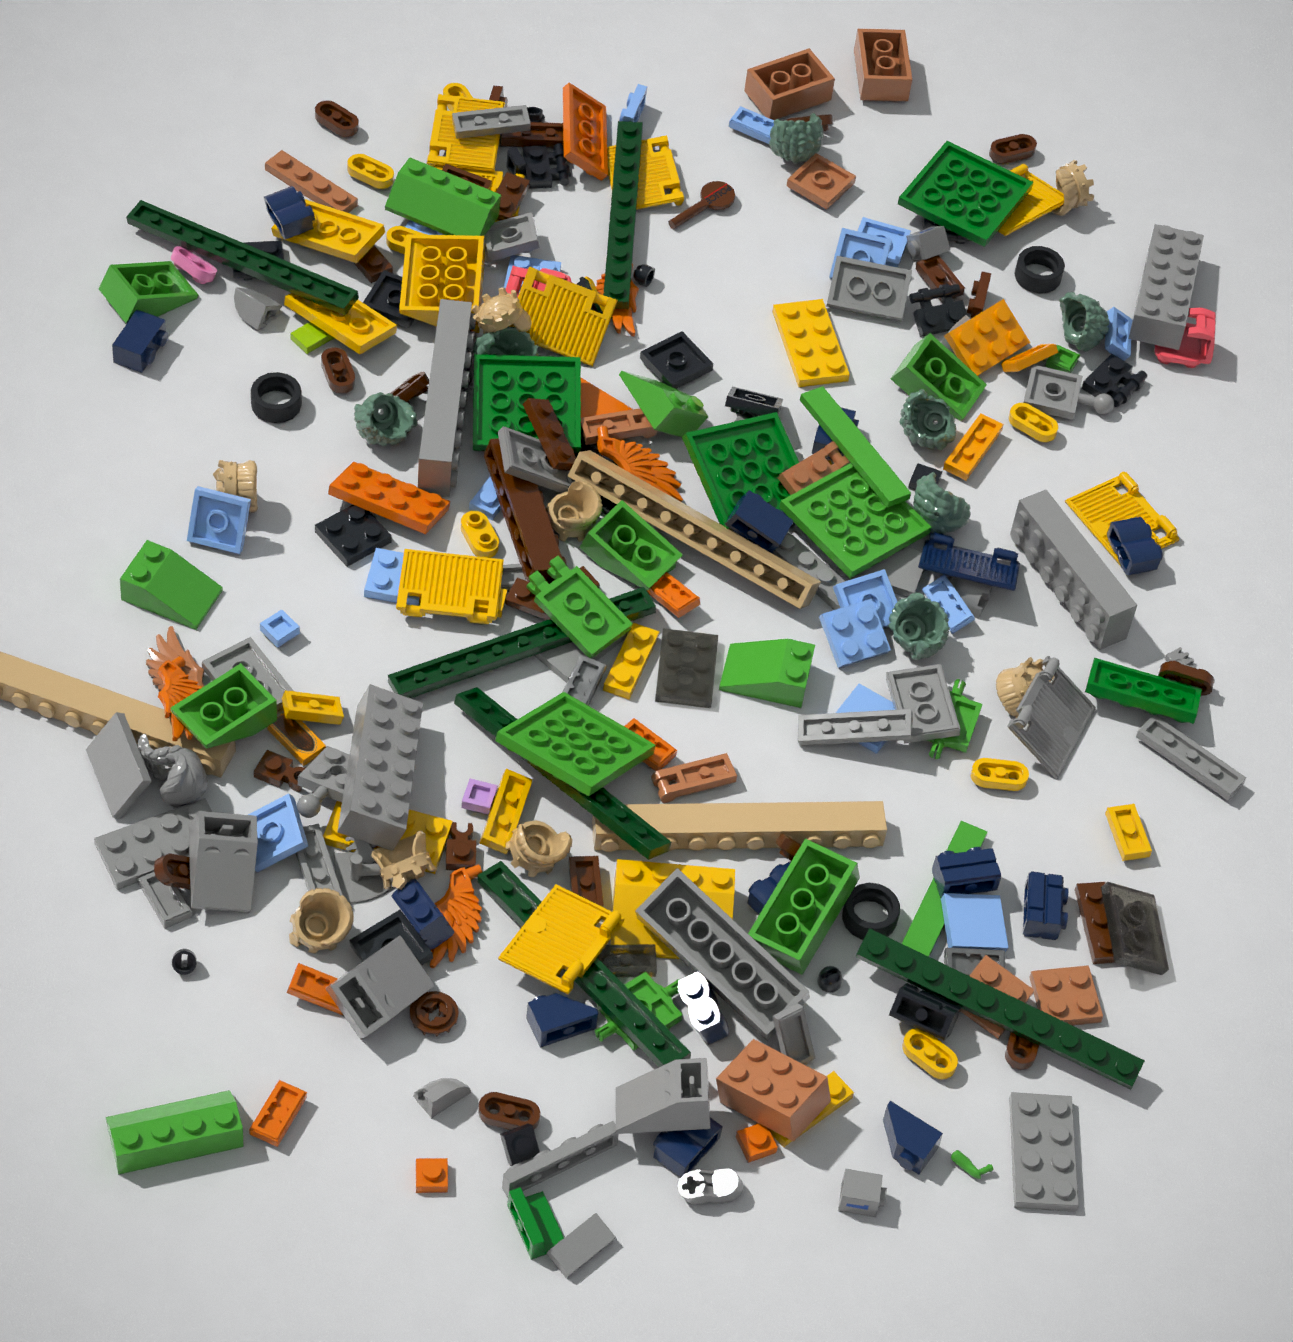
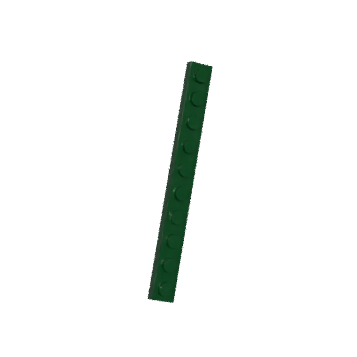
M618 121L603 293L604 296L618 300L615 309H629L643 122Z
M140 200L126 216L129 225L342 315H346L359 298L358 291L145 201Z
M644 587L609 598L630 621L656 613V605ZM548 619L389 674L388 683L394 693L413 698L573 641L552 619Z
M478 687L456 694L454 704L495 737L499 730L517 720V718ZM521 757L646 859L650 860L669 852L672 842L605 788L602 787L592 795L587 796Z
M502 861L477 875L478 883L521 927L542 902ZM598 958L595 959L582 978L577 976L574 980L658 1067L674 1060L691 1059V1052Z
M870 928L856 954V958L962 1007V1009L1130 1090L1145 1060Z

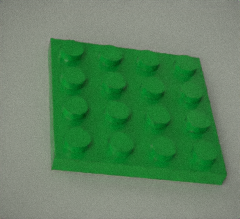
M946 141L899 196L898 205L986 247L1032 190L1033 182Z
M474 354L473 450L486 451L490 439L499 438L498 431L503 426L539 439L523 407V403L528 398L549 400L574 453H579L581 451V357Z
M777 412L687 432L682 437L718 522L725 528L730 529L724 524L737 502L748 490L760 495L764 501L781 510L779 508L781 500L790 496L778 477L784 471L798 464L799 460Z

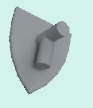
M351 852L334 853L335 874L342 895L345 896L350 904L367 902L382 896L394 888L392 884L390 889L384 888L380 873L381 868L376 862L374 864H362V856L359 854L352 855L353 853Z

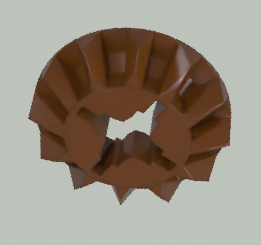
M426 992L410 1006V1019L414 1029L418 1028L424 1035L430 1033L435 1034L437 1037L445 1031L449 1033L451 1028L457 1024L458 1006L452 997L443 992ZM439 1007V1017L429 1021V1013H433Z

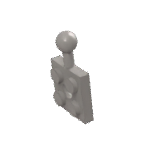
M532 212L494 222L484 238V246L487 249L490 261L503 260L512 255L529 253L534 249L540 248Z
M1034 364L1031 367L1023 403H1027L1045 414L1073 420L1077 403L1093 406L1099 414H1108L1114 407V400L1108 394L1103 393L1094 397L1079 393L1083 378L1081 375ZM1047 390H1055L1058 394H1050Z
M327 746L298 776V785L314 791L312 795H304L298 800L297 809L300 815L306 818L316 816L321 808L320 802L325 797L342 803L349 754Z

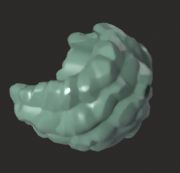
M815 113L810 115V121L808 122L803 120L796 122L793 120H774V126L770 130L771 139L769 145L776 156L786 159L788 162L798 163L800 161H808L810 157L819 152L823 138L822 120Z
M1068 292L1059 299L1063 316L1065 341L1075 345L1084 352L1093 349L1104 339V335L1109 331L1107 326L1110 320L1108 319L1107 311L1100 306L1099 301L1086 295H1075L1074 292Z
M508 326L496 332L485 333L482 337L477 338L473 346V354L539 356L537 353L538 346L534 345L535 342L530 338V334L521 332L516 327Z
M924 389L910 393L900 413L901 419L899 422L904 428V434L909 436L912 443L917 442L921 447L933 449L936 446L937 449L943 450L956 437L955 417L950 413V407L946 405L943 399H936L932 395L928 396Z
M379 392L364 400L362 405L356 404L354 407V421L357 422L356 428L359 431V435L366 439L369 444H379L382 446L387 444L396 445L401 440L406 439L407 433L418 424L417 414L413 406L401 400L398 396H393L391 393L384 394Z
M934 472L927 476L924 475L921 479L917 480L913 508L932 527L931 532L946 534L966 525L971 516V507L965 502V499L957 497L950 491H945L936 484V474Z
M912 593L908 598L898 601L892 609L889 617L890 623L888 624L889 628L894 632V640L905 651L910 652L911 658L914 660L929 658L936 654L938 650H941L948 640L950 629L945 609L940 607L938 602H931L930 599L925 598L922 593Z

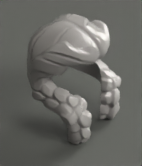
M146 734L140 736L137 745L139 750H141L140 753L147 769L153 773L155 778L167 780L159 790L161 798L166 804L178 808L203 796L207 789L208 780L200 758L195 752L182 748L179 745L153 750ZM168 762L175 763L173 767L162 769L158 765L165 764Z

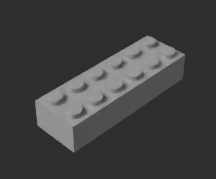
M1154 225L1128 339L1179 350L1186 327L1204 235L1193 231L1175 229L1167 225Z
M1047 490L1020 499L1010 535L1012 541L1025 553L1028 562L1035 566L1042 580L1049 584L1055 592L1057 599L1069 610L1072 619L1079 623L1085 631L1087 638L1099 650L1127 639L1137 608L1135 601Z
M369 684L356 709L338 833L391 851L398 844L407 827L423 709L422 702Z
M678 868L635 910L639 921L692 971L701 973L710 987L767 1041L776 1034L772 1016L797 1003L803 1006L810 998L807 988Z

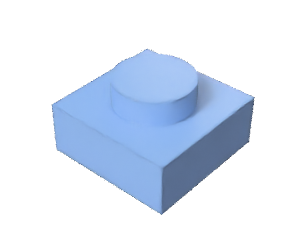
M280 610L260 623V631L278 648L300 634V626L283 610Z

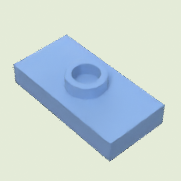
M740 106L730 119L729 127L769 144L771 139L770 130L774 126V120Z
M945 574L922 588L923 593L931 602L936 601L940 604V607L945 609L949 619L948 626L950 627L949 631L951 634H954L975 620L974 615Z

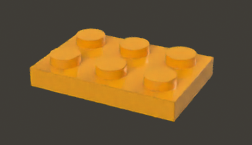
M1004 299L944 335L957 358L977 376L1031 343Z

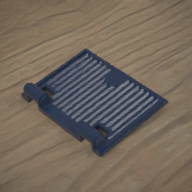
M936 532L931 533L929 540H925L918 565L920 569L1015 591L1020 563L1017 561L1018 553L998 547L994 548L993 555L953 546L955 538H952L953 536ZM934 543L947 546V550L934 548ZM997 559L1010 561V566L997 563Z

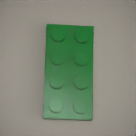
M1098 658L1093 660L1085 693L1091 694L1097 699L1106 698L1116 701L1125 707H1137L1153 715L1161 714L1171 717L1180 723L1188 722L1192 724L1195 723L1202 692L1201 688Z

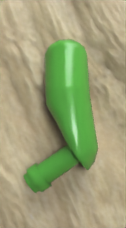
M959 1150L954 1151L951 1155V1160L973 1178L981 1179L980 1175L994 1170L992 1164L977 1169L972 1161Z

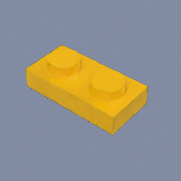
M284 691L282 703L286 719L341 725L344 715L340 697Z
M1135 804L1107 807L1105 815L1122 861L1150 857L1152 849Z

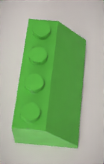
M409 158L397 174L387 199L385 210L445 235L485 236L499 216L501 194Z
M805 839L748 934L781 965L803 975L860 879L858 863Z
M230 1090L106 1117L118 1175L244 1147L243 1127L236 1100Z

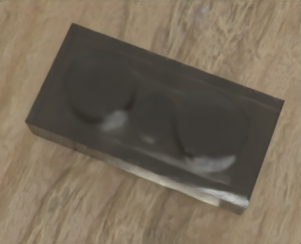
M655 944L606 945L597 957L616 977H638L644 972H647L650 977H656L657 974Z

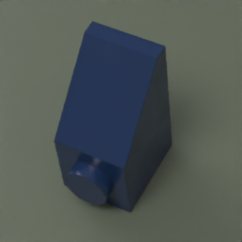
M555 993L549 996L541 995L528 1002L526 1019L541 1048L595 1030L597 1028L598 1011L594 1007Z
M890 1101L885 1110L883 1123L892 1157L901 1167L906 1170H912L919 1175L939 1148L943 1133Z

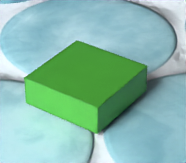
M1056 345L1058 353L1047 359L1045 367L1071 373L1079 361L1080 354Z

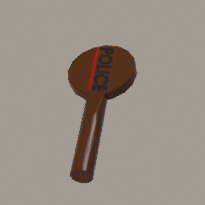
M712 181L705 184L700 192L701 201L669 220V226L675 229L707 208L714 210L729 208L735 200L734 189L729 184L721 181Z

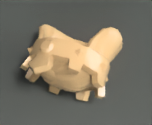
M1073 160L1056 170L1057 190L1064 194V205L1051 211L1053 214L1066 215L1072 208L1088 206L1087 202L1094 200V195L1089 194V187L1093 186L1094 182L1093 179H1086L1084 172L1087 170L1085 164L1077 166V160Z
M499 288V295L492 298L486 293L482 296L484 303L480 307L474 305L472 311L475 313L473 318L478 322V327L483 329V334L505 329L511 324L517 330L526 332L532 324L531 317L522 309L519 303L520 299H518L515 290H512L511 294H509L505 288Z
M219 460L218 467L220 468L213 473L217 481L216 490L251 499L249 512L255 513L258 510L256 489L257 465L255 461L249 460L245 463L237 464V462Z
M585 481L573 482L568 492L556 495L545 508L546 512L551 516L552 529L560 534L559 540L564 542L568 537H577L578 542L583 541L585 535L595 527V521L601 514L603 507L601 497L596 489Z
M1030 657L1025 663H1020L1018 667L1005 669L999 673L996 679L997 694L1005 710L1010 715L1018 718L1019 713L1016 709L1036 673L1044 671L1042 668L1044 660L1038 659L1033 662L1032 657Z
M534 820L519 824L518 828L512 831L513 835L510 841L506 842L505 849L510 850L513 860L511 865L514 868L518 866L525 868L529 871V877H535L537 873L544 871L548 875L553 870L555 863L564 859L567 853L570 852L572 838L567 832L557 834L551 826Z
M418 831L417 834L400 840L393 851L379 847L373 850L371 854L374 861L381 868L380 873L385 889H390L392 884L394 888L402 890L411 879H419L425 876V869H428L430 872L437 870L431 861L429 852L426 851V836L423 831Z
M316 888L306 892L300 900V906L290 918V922L293 924V932L289 934L290 944L296 947L303 944L309 948L308 952L315 954L318 950H334L337 947V943L344 940L348 935L354 922L352 907L345 896L329 888Z

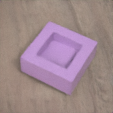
M470 778L462 799L461 808L489 815L498 785Z

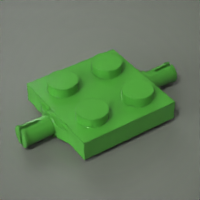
M956 679L952 691H949L960 726V735L927 740L933 743L929 752L931 758L934 757L937 750L935 759H939L943 747H949L964 753L967 752L983 704L969 700L962 695L966 686L963 680L958 688L960 679Z
M644 972L625 984L667 1029L682 1021L683 1014L672 1001V997L679 993V979L664 988L655 983L647 972ZM597 1005L598 1010L608 1021L607 1024L595 1030V1035L599 1038V1041H603L612 1034L617 1033L633 1051L639 1048Z

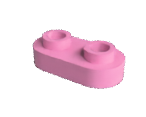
M181 246L174 248L171 260L174 262L175 267L192 275V279L200 284L213 282L217 273V269L189 249Z

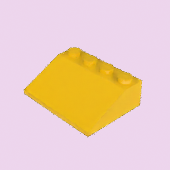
M407 234L399 308L400 314L437 326L440 299L472 302V308L474 305L480 307L482 305L485 266L484 236ZM477 321L475 329H471L470 331H474L475 333L480 332V327H478L479 324Z
M617 859L612 912H620L625 920L620 928L615 926L612 930L610 954L680 959L637 919L635 910L678 868L733 919L735 869Z

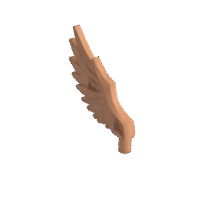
M173 626L168 628L167 643L158 634L156 636V643L159 652L149 648L148 653L152 660L147 659L146 665L151 668L148 670V674L153 677V685L158 686L159 692L164 687L163 681L158 675L159 667L165 661H172L179 656L183 657L186 665L181 669L185 674L189 675L188 679L197 681V685L204 687L202 683L205 674L204 669L196 664L189 650L183 651Z

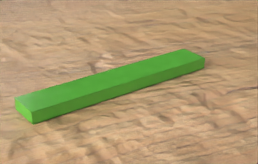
M823 386L801 394L800 402L832 441L838 445L841 452L887 508L910 499L911 492Z
M960 821L946 851L960 853L967 852V850L973 847H982L988 831ZM934 877L902 942L903 945L930 957L945 925L941 898Z

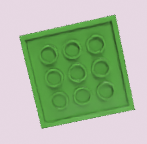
M851 463L781 500L779 506L849 578L858 575L927 536L932 528L906 501L887 508Z
M562 692L499 730L495 740L509 751L515 752L527 759L531 764L542 768L556 779L564 781L578 792L587 796L592 795L653 755L656 746L566 692Z

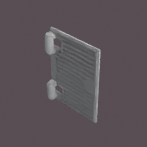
M1047 656L1042 662L1045 666L1044 671L1036 673L1016 709L1019 713L1018 718L1010 720L1007 727L1055 779H1058L1096 707L1061 670L1059 660Z

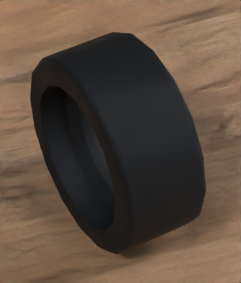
M1032 246L1024 249L1019 254L1014 274L1016 281L1024 289L1034 293H1049L1060 285L1065 264L1059 253L1051 248ZM1030 264L1044 265L1053 273L1050 275H1038L1029 271L1026 266Z
M273 372L264 374L253 382L251 387L252 411L260 419L271 423H283L293 419L300 412L302 406L301 386L292 376ZM270 391H281L289 394L292 398L283 404H270L263 401L260 397Z
M870 882L859 884L854 887L844 904L842 920L846 929L853 936L864 940L869 928L888 937L897 926L900 915V903L897 896L889 888L881 884ZM859 902H876L887 910L888 918L878 923L867 922L857 916L854 912V907Z

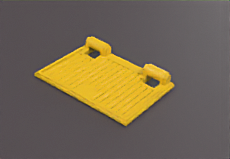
M438 94L427 164L432 167L434 165L445 166V164H449L457 168L494 172L500 134L456 139L452 113L505 107V102ZM447 104L454 105L453 111H447ZM440 150H446V157L439 156Z
M667 135L642 140L637 209L673 202L677 206L682 205L684 195L681 192L680 181L671 149H669ZM616 145L607 147L608 177L611 188L613 186ZM659 146L660 151L653 152L652 147ZM670 188L671 194L665 195L664 189Z
M1021 164L1010 170L1032 181L1033 187L998 230L1004 236L1064 205V194L1030 173L1026 164Z
M529 267L518 299H520L519 303L522 309L531 317L532 324L526 332L534 340V345L566 357H581L582 363L593 367L618 300ZM534 280L546 284L544 292L532 287ZM595 303L605 307L603 314L590 310L592 304Z
M1124 471L1115 478L1065 500V503L1119 565L1118 556L1113 551L1107 537L1111 522L1142 517L1146 524H1149L1151 527V538L1154 539L1156 544L1160 545L1161 549L1180 540L1177 536V528L1166 516L1159 515L1138 492V484ZM1124 485L1128 492L1121 495L1115 488ZM1162 528L1167 534L1159 539L1154 531Z
M404 549L396 609L400 610V614L405 616L423 617L426 613L467 617V621H470V623H492L493 620H497L504 559ZM408 596L421 597L420 606L407 605ZM475 603L488 604V612H474Z
M555 884L500 954L498 960L568 995L574 987V980L577 976L582 978L612 938V930L615 926L620 928L625 918L618 911L612 912ZM601 919L604 920L600 928L596 927ZM563 969L567 970L562 979L557 977Z

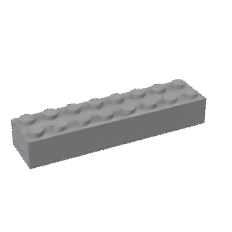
M440 299L419 453L418 488L429 493L438 494L441 497H450L451 486L456 487L458 471L453 469H457L460 461V450H456V448L460 449L462 445L463 430L458 429L463 428L465 422V410H461V408L467 406L468 390L463 389L468 388L470 382V370H466V368L472 366L473 351H469V349H472L474 346L475 332L470 330L475 329L476 320L473 318L475 313H472V302Z

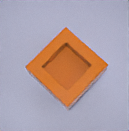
M759 1123L736 1132V1139L748 1163L777 1152L778 1147L769 1129Z
M448 1158L416 1159V1193H448Z

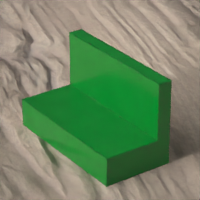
M521 1187L509 1191L507 1206L530 1259L546 1255L564 1237L544 1192L541 1191L525 1197Z

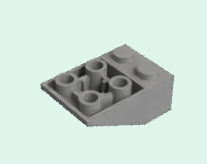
M206 811L197 812L189 824L191 908L236 912L251 911L258 845L257 816Z
M398 936L325 989L361 1039L367 1037L391 1020L435 985L403 938Z
M707 1058L674 1060L616 1087V1134L710 1129Z

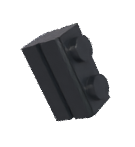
M906 983L899 989L889 1016L945 1040L951 1035L962 1007L924 990L919 991L917 987Z

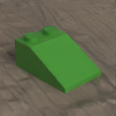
M171 261L110 265L98 288L125 323H128L136 310L158 317L198 297L197 292Z
M931 333L912 347L890 378L908 395L924 389L928 396L932 395L936 399H943L946 405L950 407V413L960 421L965 418L987 386L982 379Z
M625 371L619 373V376L654 430L683 437L687 432L696 431L709 417L703 409L702 401L695 396H690L654 379Z
M623 500L588 532L579 547L599 566L640 587H644L647 591L683 555Z
M146 540L120 578L121 600L197 630L223 591L221 585L172 549Z
M792 639L731 643L719 690L802 708L815 644Z
M240 663L172 706L170 711L207 749L253 736L277 721V700Z

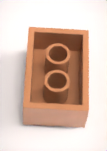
M857 29L854 56L860 100L908 101L912 84V73L905 30Z
M808 48L747 69L744 91L765 117L776 120L831 101L835 78L811 49Z
M755 1039L716 1078L720 1103L793 1142L831 1101L827 1076Z

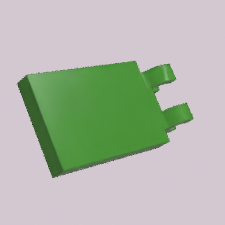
M556 556L549 562L551 568L547 570V573L555 579L552 583L548 584L538 571L529 576L530 583L527 584V589L536 595L534 602L587 657L592 659L632 629L633 623L580 568L576 566L570 570L559 556Z

